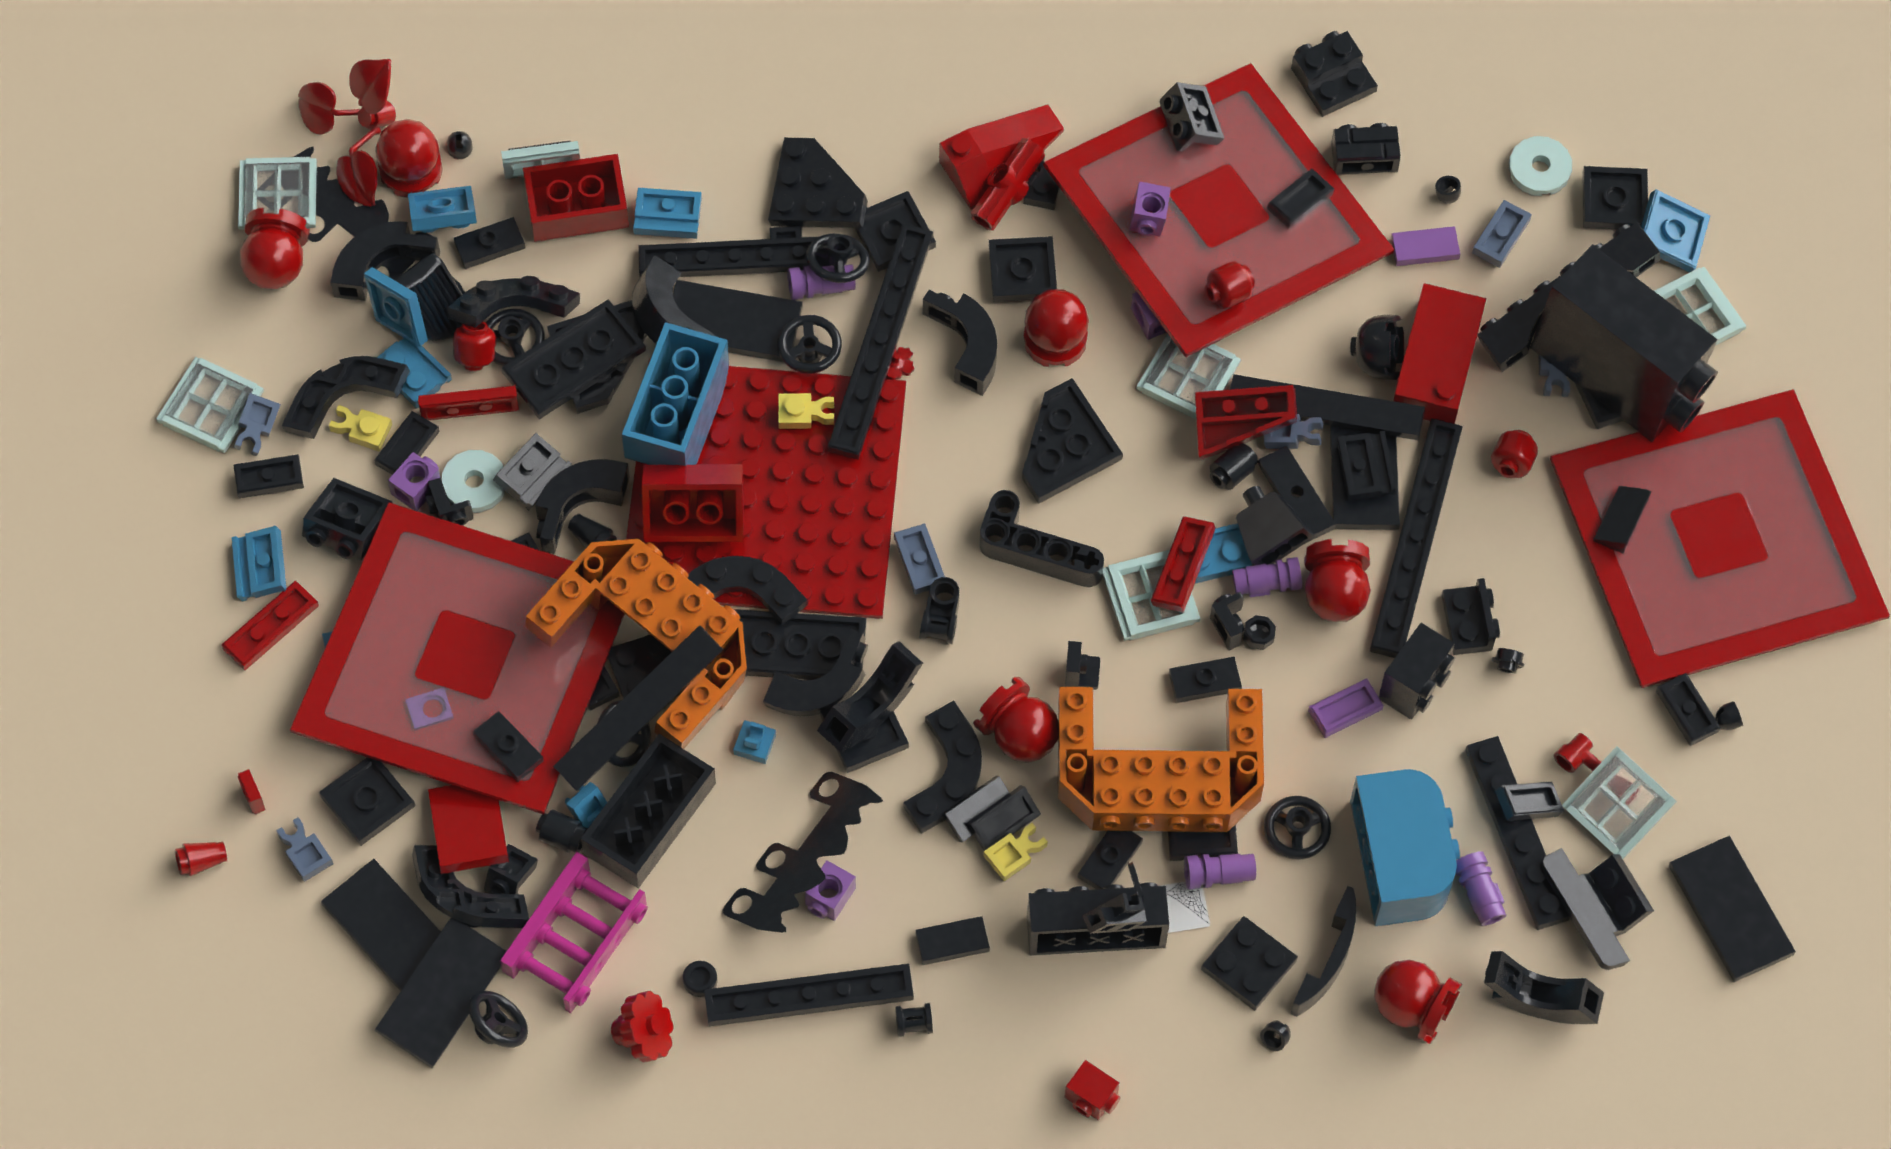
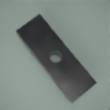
M1288 446L1258 460V465L1273 490L1288 502L1315 536L1313 539L1335 529L1336 523ZM1293 494H1298V495H1300L1301 497H1298V498H1297V497H1294V496H1292V495H1293Z

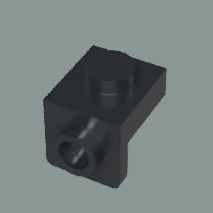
M441 478L428 481L430 494L425 495L430 514L437 513L438 518L462 526L473 519L472 506L469 500L450 506Z

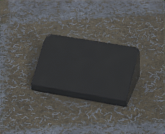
M1619 486L1593 541L1624 554L1652 491Z

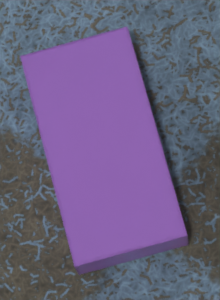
M1455 226L1392 233L1391 241L1395 249L1396 266L1459 260L1460 258Z
M1366 678L1309 706L1308 712L1323 737L1326 738L1383 710L1384 705Z

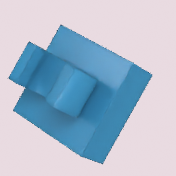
M744 720L733 749L734 755L766 764L776 737V730L762 724Z
M589 782L585 787L582 786L579 792L571 799H565L566 806L574 819L583 822L582 826L589 828L607 804L599 788L592 782Z

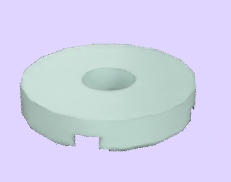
M1533 136L1522 140L1514 147L1509 159L1510 177L1513 183L1523 192L1533 196H1542V194L1548 193L1552 195L1558 193L1567 185L1572 173V158L1568 150L1559 141L1549 137ZM1537 161L1544 162L1549 169L1540 172L1535 170L1532 164Z
M467 450L456 454L447 462L442 472V484L449 503L454 505L469 500L473 513H481L496 506L505 494V490L493 481L495 475L504 467L502 462L493 454L483 450ZM471 476H479L484 480L476 488H471L465 484L466 480Z

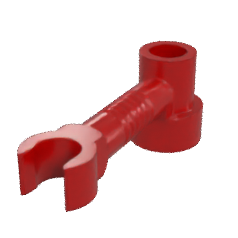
M1578 733L1568 744H1563L1553 755L1557 764L1569 773H1574L1582 764L1591 769V771H1594L1601 763L1590 752L1593 748V743L1582 733ZM1617 774L1608 783L1618 798L1633 784ZM1637 789L1626 800L1625 804L1629 805L1637 797L1636 794L1640 790Z

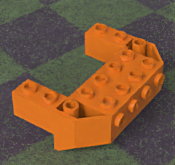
M640 539L591 542L526 615L525 627L551 648L589 604L600 610L608 600L671 652L697 627L702 626L724 651L682 691L655 724L654 733L657 735L661 734L684 749L716 711L724 709L744 682L747 664L743 624L739 620L740 616L730 606L725 605L722 607L716 602L714 594L702 584L697 586L690 581L688 573L676 563H673V565L669 564L662 558V552L650 542L645 544Z
M1059 687L1058 799L1091 830L1228 832L1261 801L1264 787L1262 689H1228L1226 700L1227 751L1094 750L1093 687Z

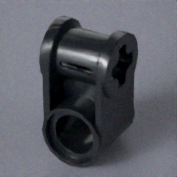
M940 577L931 584L926 610H924L920 639L925 640L926 637L946 640L947 644H953L959 608V586L953 579ZM946 592L953 597L948 601H942L936 596Z

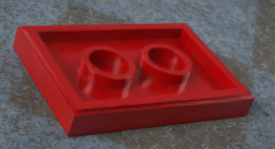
M454 785L428 789L441 874L509 862L499 800Z

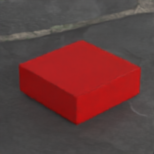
M247 769L238 773L239 776L237 777L252 813L257 814L266 810L250 770Z

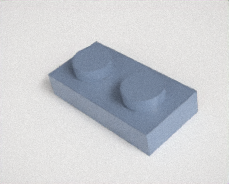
M1503 200L1473 247L1472 254L1500 268L1530 222L1532 214Z
M926 524L894 532V540L914 594L917 595L930 591L931 584L936 579L945 577Z

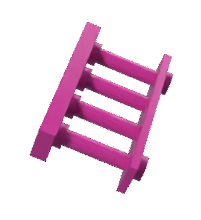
M579 852L574 854L500 960L502 972L514 979L519 971L524 972L527 970L566 994L563 998L565 1010L569 1013H572L577 1005L582 1006L586 1002L591 992L590 985L633 923L639 924L648 910L644 891L639 889L633 899L629 900L591 877L588 858ZM577 888L579 890L584 888L623 911L613 928L572 904V899L570 898ZM565 915L604 939L594 955L552 931L553 927L551 925L558 916L563 917ZM539 943H547L585 966L575 982L570 981L533 958L534 954L532 952Z

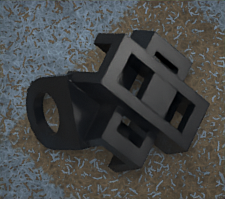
M1133 862L1128 863V868L1136 893L1131 896H1127V893H1122L1082 915L1090 934L1130 931L1147 922L1143 905L1144 896Z

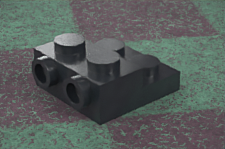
M1337 31L1330 32L1322 39V43L1313 47L1309 43L1304 44L1295 51L1291 69L1322 117L1377 92L1378 85L1363 64V54L1348 31L1339 34Z
M333 478L304 516L302 536L314 547L325 545L335 549L336 553L344 559L354 557L362 560L369 549L388 503H393V501Z

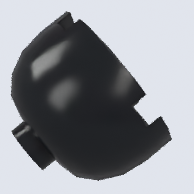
M1373 316L1361 325L1357 337L1351 338V355L1356 356L1357 363L1364 373L1379 379H1398L1400 372L1395 371L1396 363H1403L1404 330L1403 327H1397L1396 322L1401 320L1400 316Z

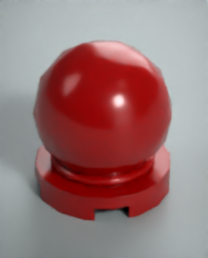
M404 119L392 122L381 131L375 150L381 182L393 190L395 195L408 198L409 193L424 192L435 183H439L443 169L438 141L430 129L420 121Z
M264 208L251 210L247 214L245 222V233L248 237L244 240L240 249V266L247 279L259 288L274 290L287 287L298 277L303 267L302 246L308 242L310 228H306L307 221L300 215L285 209H279V214L263 213Z
M1064 289L1046 290L1034 297L1026 310L1023 338L1026 352L1035 362L1045 367H1049V364H1065V366H1069L1079 360L1086 350L1089 323L1086 308L1077 295Z
M1332 539L1315 542L1307 546L1304 565L1310 571L1305 585L1308 606L1321 619L1328 622H1348L1355 618L1366 608L1371 592L1368 576L1365 572L1370 566L1369 547L1354 540H1348V546L1332 545Z
M1014 677L1011 681L1014 685L1007 690L1001 685L986 700L979 710L983 717L981 720H974L973 724L983 735L994 733L996 744L1004 755L1014 761L1029 763L1040 760L1052 752L1058 740L1059 723L1057 715L1051 706L1038 697H1027L1030 691L1029 685L1020 677Z
M1402 960L1386 966L1377 977L1374 998L1380 1014L1391 1024L1403 1028L1418 1026L1420 1030L1418 1038L1431 1044L1438 1034L1435 1031L1440 1020L1446 1021L1460 992L1458 990H1460L1463 984L1451 977L1448 978L1446 983H1440L1436 972L1425 963L1414 960Z

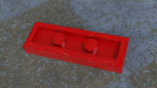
M516 386L418 396L420 414L427 420L519 410Z
M1186 516L1182 517L1151 598L1153 606L1184 613L1216 529L1213 522Z
M296 580L286 588L287 590L282 591L221 644L222 649L245 671L319 607L318 601Z

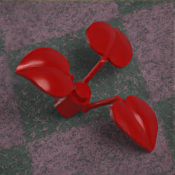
M365 59L358 61L352 66L349 75V85L352 94L359 99L358 105L362 106L361 109H334L336 105L335 92L328 85L321 82H312L304 85L298 94V105L303 122L315 134L320 135L330 132L334 126V115H358V121L361 126L371 130L349 148V156H341L338 159L336 166L337 180L341 189L350 199L365 206L375 205V192L378 181L377 167L373 158L367 152L357 150L374 135L380 134V127L389 126L395 121V108L387 101L391 79V59Z

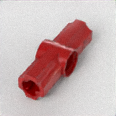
M1022 138L1007 161L991 171L987 178L989 187L970 213L972 215L971 218L978 225L987 230L994 231L1009 207L1017 204L1026 196L1029 190L1027 181L1045 157L1043 148L1030 139Z

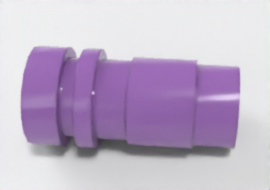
M852 264L844 265L845 273L854 270ZM833 265L821 266L822 268L835 273ZM804 266L803 270H800L799 267L788 268L787 270L791 300L803 299L805 295L806 298H813L814 294L842 293L843 291L855 290L856 288L855 280L846 283L830 282L817 276L809 266Z
M1298 557L1287 558L1286 562H1282V559L1275 560V564H1260L1232 570L1235 594L1241 592L1242 595L1249 594V597L1270 595V590L1279 589L1280 592H1286V588H1290L1291 591L1302 589V576Z
M1474 852L1456 860V875L1461 876L1459 878L1460 885L1465 886L1467 896L1480 924L1487 926L1504 919L1506 913L1502 905L1505 901L1498 884L1492 882L1490 877L1492 871L1489 866H1486L1488 861L1484 852Z
M1202 854L1201 858L1198 855L1185 856L1184 876L1187 889H1199L1201 885L1204 888H1211L1212 884H1233L1256 880L1254 854L1218 855L1217 857H1209V854Z

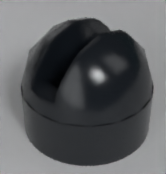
M464 131L452 132L447 139L449 155L456 159H464L471 154L473 150L472 140ZM457 140H462L463 148H456Z
M1449 175L1439 178L1435 184L1438 199L1445 204L1456 202L1461 194L1459 179Z
M1734 701L1722 705L1717 710L1715 718L1721 728L1732 730L1743 726L1741 715Z
M1278 1020L1268 1023L1260 1033L1262 1043L1272 1051L1282 1050L1291 1037L1289 1026ZM1276 1034L1280 1036L1279 1039L1275 1038Z

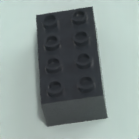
M658 734L580 838L583 854L639 889L715 786V768L661 734Z
M1151 882L1140 884L1144 896L1143 905L1147 922L1130 931L1091 934L1082 915L1122 893H1127V896L1135 894L1134 887L1123 888L1122 885L1112 884L1105 886L1103 889L1089 890L1088 887L1077 886L1070 888L1069 891L1055 892L1054 889L1043 888L1036 890L1034 893H1028L1027 929L1029 955L1166 948L1169 930L1166 886H1158L1156 883Z

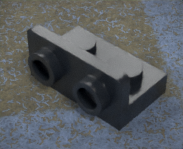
M1176 82L1160 99L1159 102L1177 151H1185L1193 142L1218 145L1225 139L1206 86Z
M1477 579L1475 586L1443 590L1441 596L1450 641L1455 643L1453 655L1492 651L1495 639L1500 637L1498 619H1492L1490 608L1494 607L1493 592L1491 588L1486 589L1485 579Z

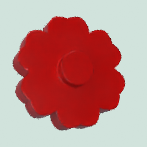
M645 991L628 996L625 999V1003L621 1006V1015L612 1022L611 1035L617 1045L631 1048L632 1056L645 1063L667 1056L672 1047V1039L669 1034L672 1033L674 1025L669 1009L662 1007L661 997L652 991Z

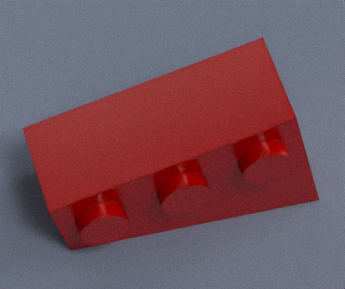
M1293 385L1195 392L1199 458L1202 461L1225 452L1235 445L1247 443L1297 422L1296 393Z

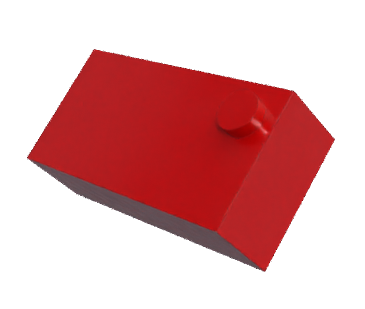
M1426 283L1423 284L1394 394V402L1424 406L1425 414L1423 420L1431 421V418L1455 424L1487 298Z

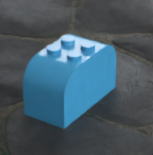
M667 322L664 323L622 432L623 451L626 459L647 465L686 466L697 464L727 380L729 356L728 341L726 339Z
M1411 769L1356 776L1350 804L1374 925L1383 926L1419 921L1435 916L1443 909L1448 900L1456 874V860L1460 859L1457 839H1452L1450 828H1453L1452 811L1450 807L1445 808L1443 795L1438 784L1427 774Z

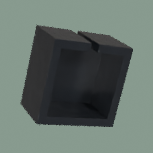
M1421 622L1384 672L1379 699L1411 720L1418 710L1424 713L1434 697L1431 694L1436 685L1442 688L1451 674L1449 669L1455 660V657L1452 656L1455 643Z

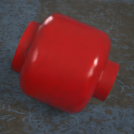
M1236 261L1228 262L1212 269L1208 273L1205 293L1212 303L1215 302L1222 308H1230L1250 298L1252 289L1255 286V280L1252 272L1246 265H1241Z
M482 322L476 328L465 324L457 328L453 337V357L455 361L469 371L482 370L483 366L492 363L495 357L496 346L494 331L485 322Z
M1523 430L1504 432L1499 437L1492 451L1491 463L1506 478H1522L1530 472L1538 455V446L1532 436Z

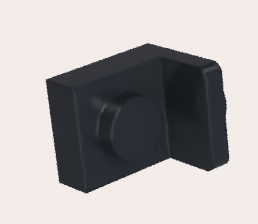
M1241 592L1232 596L1231 594L1222 595L1214 601L1211 607L1210 620L1228 650L1241 645L1244 626L1240 617L1236 614L1243 607L1244 597Z
M1068 641L1065 687H1093V690L1098 689L1100 658L1081 654L1082 642Z
M508 844L509 862L488 867L484 891L489 894H518L520 886L536 869L538 859Z

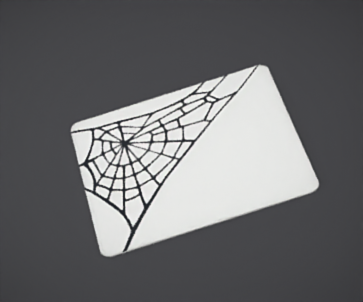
M1186 882L1160 885L1166 886L1169 914L1168 933L1210 926L1202 885L1199 889H1187Z

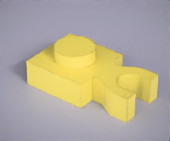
M811 393L779 394V429L811 428V421H818L825 425H834V413L826 414L822 412L825 408H834V397H823L817 401H811Z
M338 405L336 409L337 416L346 419L342 423L331 420L329 424L330 431L337 434L349 433L350 442L380 452L392 427V420L361 409L357 416L352 414L348 408Z
M1033 823L1024 828L1019 838L1016 839L1012 833H1009L984 851V858L1003 881H1006L1031 863L1029 853H1037L1047 847L1048 841L1044 837L1038 842H1032L1028 839L1030 835L1036 832V827Z

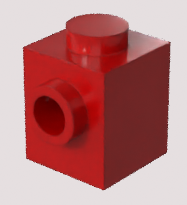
M1085 1060L1066 1085L1064 1098L1072 1102L1073 1108L1087 1118L1092 1116L1099 1121L1104 1112L1110 1114L1117 1106L1121 1098L1117 1095L1120 1082Z

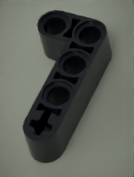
M1001 490L992 496L980 529V550L986 557L1083 587H1093L1100 583L1104 568V557L1100 550L1019 525L1020 501L1018 496L1010 490ZM1008 507L1012 511L1010 513H1001L998 509ZM992 535H997L1002 539L997 542H992L987 538ZM1029 545L1033 549L1031 551H1022L1018 547ZM1054 554H1060L1065 559L1061 561H1055L1051 559L1050 556Z

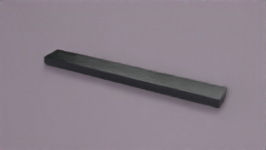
M905 223L902 224L828 444V452L857 460L860 458L933 239V231Z
M1431 418L1369 652L1395 658L1407 641L1463 426Z

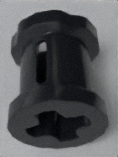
M924 1003L923 1007L902 1009L901 1006H895L898 1037H902L908 1032L926 1031L927 1034L933 1033L930 1003Z

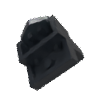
M436 254L426 255L395 281L417 294L429 340L439 341L453 338L455 330L463 324L447 319L448 307L463 295L465 291L461 284L451 276L441 258Z

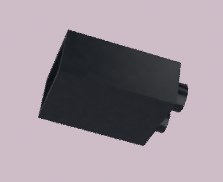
M1593 244L1552 286L1530 349L1542 356L1578 386L1589 392L1612 412L1620 415L1621 419L1651 442L1655 440L1668 424L1680 433L1690 425L1705 403L1700 397L1707 391L1718 374V371L1707 364L1718 339Z

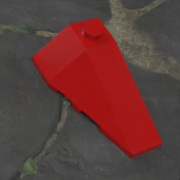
M1047 104L966 129L940 142L939 163L970 210H972L989 187L987 178L991 171L1007 161L1022 138L1030 139L1045 150L1064 132V127Z

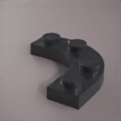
M524 276L521 279L484 280L478 282L475 287L466 291L448 307L447 319L476 328L492 313L511 306L534 308L565 318L580 304V293L570 290L563 285H554L540 281L535 276Z
M353 356L340 359V364L323 372L321 369L318 370L302 385L295 396L282 424L284 431L314 439L331 405L344 394L354 391H369L398 398L410 372L408 366L377 357Z
M745 556L721 557L708 561L688 573V579L697 586L702 584L714 594V599L730 592H742L752 595L762 602L782 625L808 605V600L782 572L759 559Z
M954 700L925 716V722L943 747L948 762L947 768L940 780L904 802V809L921 834L945 821L946 819L942 813L976 790L980 778L982 754L979 740Z
M414 845L412 857L419 888L425 898L436 909L472 928H523L529 920L524 894H488L474 891L464 886L456 878L454 872L441 874L437 845Z

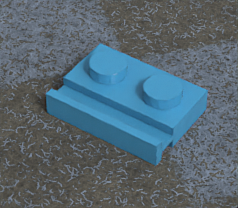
M638 188L633 225L634 234L697 239L702 201L701 192Z
M405 338L400 342L396 341L377 357L408 366L410 372L400 393L416 409L419 407L418 396L435 394L445 382L449 383L452 380L451 374L423 346L419 347Z
M1238 523L1215 529L1195 584L1233 575L1232 570L1252 566Z
M277 526L246 533L245 536L240 538L237 536L232 537L237 597L242 602L246 601L249 597L254 596L258 598L287 590L281 530Z

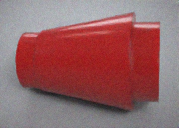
M223 841L218 843H183L181 848L175 849V858L180 875L189 874L191 877L222 862H226L227 853Z

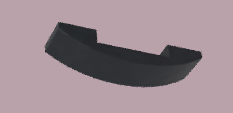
M1347 886L1331 925V927L1342 932L1320 979L1308 973L1306 974L1291 1010V1014L1296 1017L1306 1012L1325 995L1344 965L1356 922V897L1354 888Z

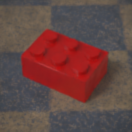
M618 154L523 168L534 242L629 228L628 209Z
M743 464L643 465L642 506L644 542H743Z

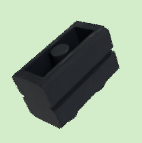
M1376 123L1370 127L1357 128L1355 125L1346 124L1339 127V129H1333L1331 147L1335 173L1398 172L1401 155L1397 126Z

